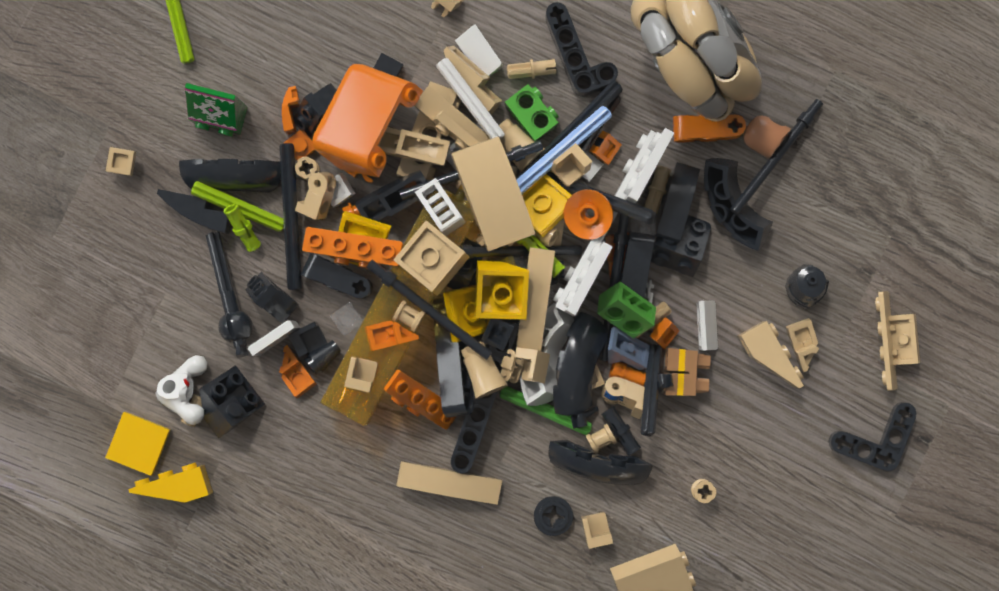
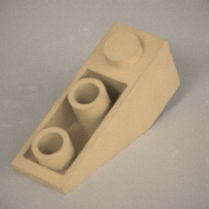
M762 321L737 335L751 359L793 387L801 388L804 386L801 382L804 379L802 373L797 366H792L789 361L791 354L785 345H780L776 338L779 336L778 331L772 323L768 324L767 321Z

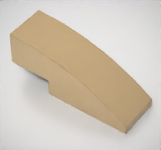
M455 46L446 47L444 49L445 57L450 60L490 115H492L502 103V100L485 86L490 77Z

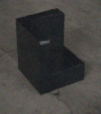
M315 321L288 335L299 357H303L327 343L318 322Z

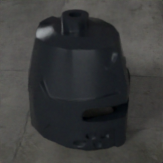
M803 264L787 278L785 288L792 303L807 310L824 297L828 289L829 280L826 279L824 272L811 264Z

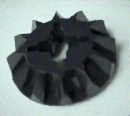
M558 496L545 497L537 504L534 510V522L537 528L549 536L563 534L570 528L573 521L571 506L566 500ZM555 505L557 514L564 516V518L555 519L553 526H551L550 518L543 515V513H551Z

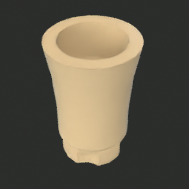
M509 119L499 124V127L505 134L500 139L505 152L511 151V148L521 145L523 147L535 142ZM543 150L527 155L521 161L515 162L513 160L519 171L522 172Z
M470 347L461 350L464 364L472 382L475 399L485 397L508 386L491 355L485 360Z

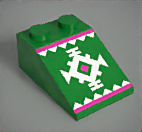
M186 83L185 94L188 120L195 124V128L209 131V128L218 129V134L233 137V134L241 135L248 107L236 95Z

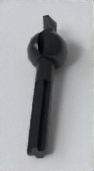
M211 232L205 236L225 313L220 318L218 324L219 333L227 342H233L237 358L249 355L245 339L249 338L252 334L253 322L245 312L239 311L220 232Z

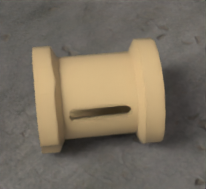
M306 156L298 159L295 171L303 180L308 181L313 173L320 172V167L314 159ZM306 163L313 166L308 175L302 171L305 169Z
M403 300L392 320H399L411 327V331L415 332L425 312H418L408 306L407 302Z
M605 424L603 429L591 435H585L595 454L611 443L617 444L608 424Z
M698 479L692 484L691 493L699 502L709 503L716 496V488L708 480ZM705 485L709 489V493H704L702 497L698 489H702Z

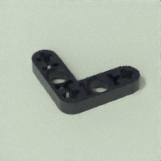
M905 402L894 405L879 444L844 431H835L829 437V446L833 451L885 471H892L897 468L916 419V409L910 403ZM907 407L906 412L910 413L909 417H904L901 424L906 425L905 429L901 426L893 425L894 421L900 423L902 415L898 414L899 410H904ZM897 429L901 432L902 438L900 442L894 444L890 441L889 434L892 430ZM843 435L844 441L853 444L852 449L846 446H840L838 449L835 439L841 438ZM861 444H867L870 447V454L865 458H861L857 452ZM876 448H879L877 453L887 456L890 453L889 458L893 459L892 463H887L884 466L883 460L874 458Z

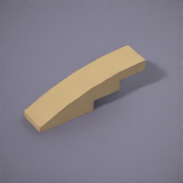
M387 127L378 146L387 155L444 166L450 141L404 129L397 130Z
M530 247L527 270H529L526 320L520 319L517 347L541 351L555 251Z
M401 461L396 486L498 505L502 480Z

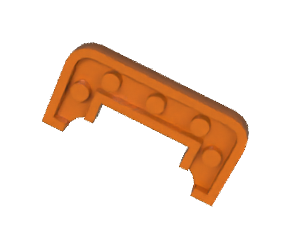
M362 64L351 65L312 139L314 149L340 170L380 177L386 164V154L378 144L398 105L400 104L408 108L415 106L423 90L412 82Z

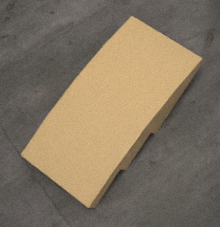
M499 136L451 153L466 199L469 201L487 251L535 234L520 188Z

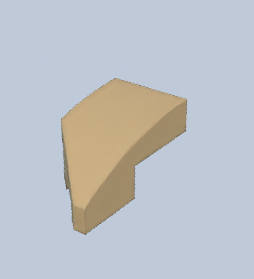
M809 318L786 326L794 353L803 372L808 371V365L814 353L816 354L819 350L813 324Z

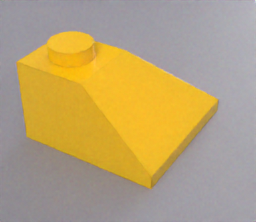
M477 261L476 318L526 320L529 270L502 261Z

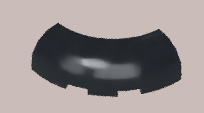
M723 158L707 159L704 167L705 191L708 192L712 205L710 208L720 224L722 223L734 239L751 249L759 251L769 236L773 221L760 216L748 203L738 215L733 214L730 208L742 194L737 177L738 161Z
M190 159L179 161L180 175L190 189L198 181L219 191L269 193L274 191L281 181L280 161L241 160L239 164L238 159Z
M584 312L578 314L568 330L566 336L570 337L565 351L560 350L555 370L560 372L558 385L553 386L555 414L576 415L592 406L593 374L600 352L609 339V334L598 319Z
M569 440L550 441L548 456L550 462L555 467L597 482L615 485L641 484L649 477L653 467L652 464L637 456L609 454V457L593 455L594 450L577 445Z

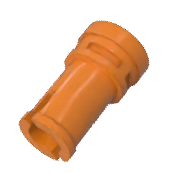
M615 362L611 366L608 377H620L643 386L646 372L628 367L626 363Z

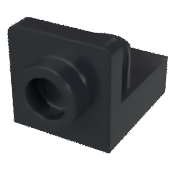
M490 319L481 341L504 351L519 319Z

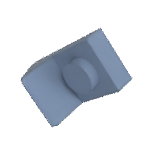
M616 327L611 328L608 363L613 364L624 361L639 370L646 369L650 345L637 338L633 339Z

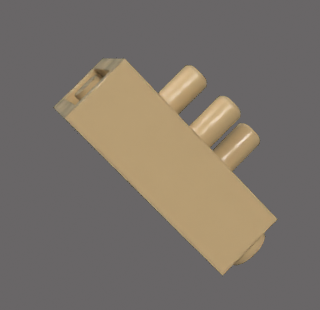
M676 544L610 568L618 591H693L692 587L696 586L692 572L687 573L686 566H689L687 556L684 551L679 552Z

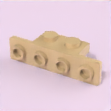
M428 86L420 95L415 107L436 124L435 128L440 133L452 137L455 140L454 144L458 148L464 149L490 139L482 129L432 87Z
M884 291L878 292L879 297H876L875 304L876 310L880 312L881 322H878V333L883 339V346L880 347V357L882 361H885L882 381L884 385H887V391L897 389L896 365L920 363L916 314L891 316L889 292Z

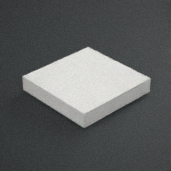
M287 320L250 345L248 350L252 356H261L301 327L296 321Z

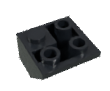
M236 365L199 389L201 404L204 409V420L218 438H221L265 405L264 401Z

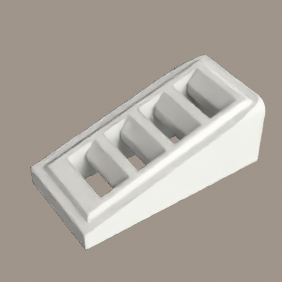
M436 178L415 192L445 236L465 224V220ZM436 189L439 191L430 199H425L427 195H429ZM441 198L444 199L443 202H441L434 208L431 207V205L439 201ZM449 206L450 210L439 217L437 216L439 212ZM455 215V217H453L452 219H450V220L447 221L446 223L442 224L443 222H445L446 220H448L449 218H451L452 216Z

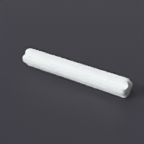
M448 58L442 59L436 65L437 69L489 138L492 139L499 136L502 139L505 135L502 129Z

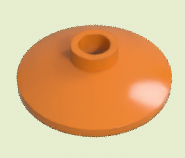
M581 190L574 193L567 200L564 207V220L568 229L574 235L582 239H597L610 229L613 222V209L603 194L594 190ZM587 209H592L595 215L589 216Z

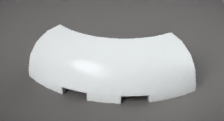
M556 303L547 308L541 348L542 352L550 354L545 384L522 380V375H520L523 396L529 406L542 405L553 401V386L557 385L555 370L560 350L569 338L566 336L567 332L574 322L568 313L555 307Z

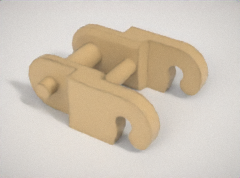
M509 349L507 353L511 354V357L504 356L500 374L505 381L517 383L521 372H523L525 360L516 359V352Z

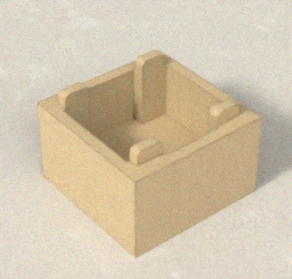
M425 221L394 258V261L438 296L468 260L469 256L428 221Z

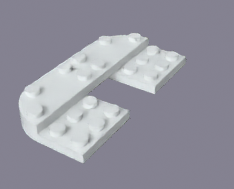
M665 128L662 133L651 130L648 136L645 134L641 136L636 146L640 150L634 160L629 159L622 171L626 175L614 196L633 203L638 201L674 132ZM613 211V220L617 215L615 211ZM606 233L597 239L589 241L576 267L570 266L564 280L568 281L565 288L560 287L553 301L557 302L555 307L571 316H575L612 249V246L605 242L601 244Z

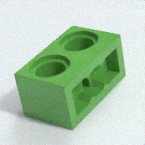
M527 84L505 101V107L526 134L536 142L558 126L559 122L556 119L559 116L551 106L547 108L541 101L544 98L541 92L536 87L531 88ZM523 97H528L532 100L533 105L528 109H524L519 105V100ZM539 116L545 117L548 125L544 128H538L534 124L535 118Z
M618 282L599 295L597 314L634 339L655 325L656 307L622 282Z

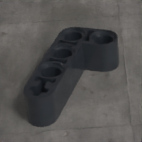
M559 2L550 4L546 10V24L574 93L582 97L605 89L612 81H616L618 69L613 63L603 62L590 67L566 6ZM553 11L561 14L560 23L562 26L559 28L556 17H552ZM562 33H568L572 37V41L567 44L562 43L559 40V36ZM577 56L580 58L581 64L575 67L571 66L568 63V58ZM604 69L611 71L613 78L603 80L600 77V71ZM585 78L590 82V87L580 89L577 81Z

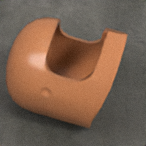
M760 115L750 121L745 129L743 139L749 148L769 159L788 135L791 128L786 125L780 126L770 120L769 117Z

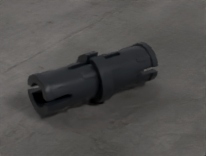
M615 406L601 414L613 431V436L617 437L628 456L641 448L629 430L631 427L628 423L625 424Z

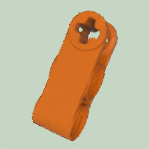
M736 114L728 115L721 121H711L701 115L673 117L674 142L678 143L734 140L739 138L746 129L744 118ZM732 122H734L735 126H739L735 133H733L732 128H728Z

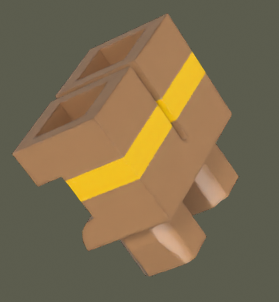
M666 348L664 370L686 371L687 374L672 373L674 386L663 389V395L696 396V393L709 392V379L697 378V368L710 369L711 356L698 354V351Z

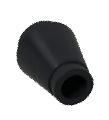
M331 340L329 343L308 353V357L304 361L312 372L317 375L320 371L322 373L341 350Z

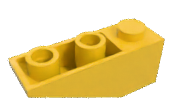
M196 462L182 466L183 471L176 474L173 473V470L158 474L159 479L151 482L149 477L135 481L136 487L128 489L129 493L184 503L210 495L213 491L205 465L197 467Z

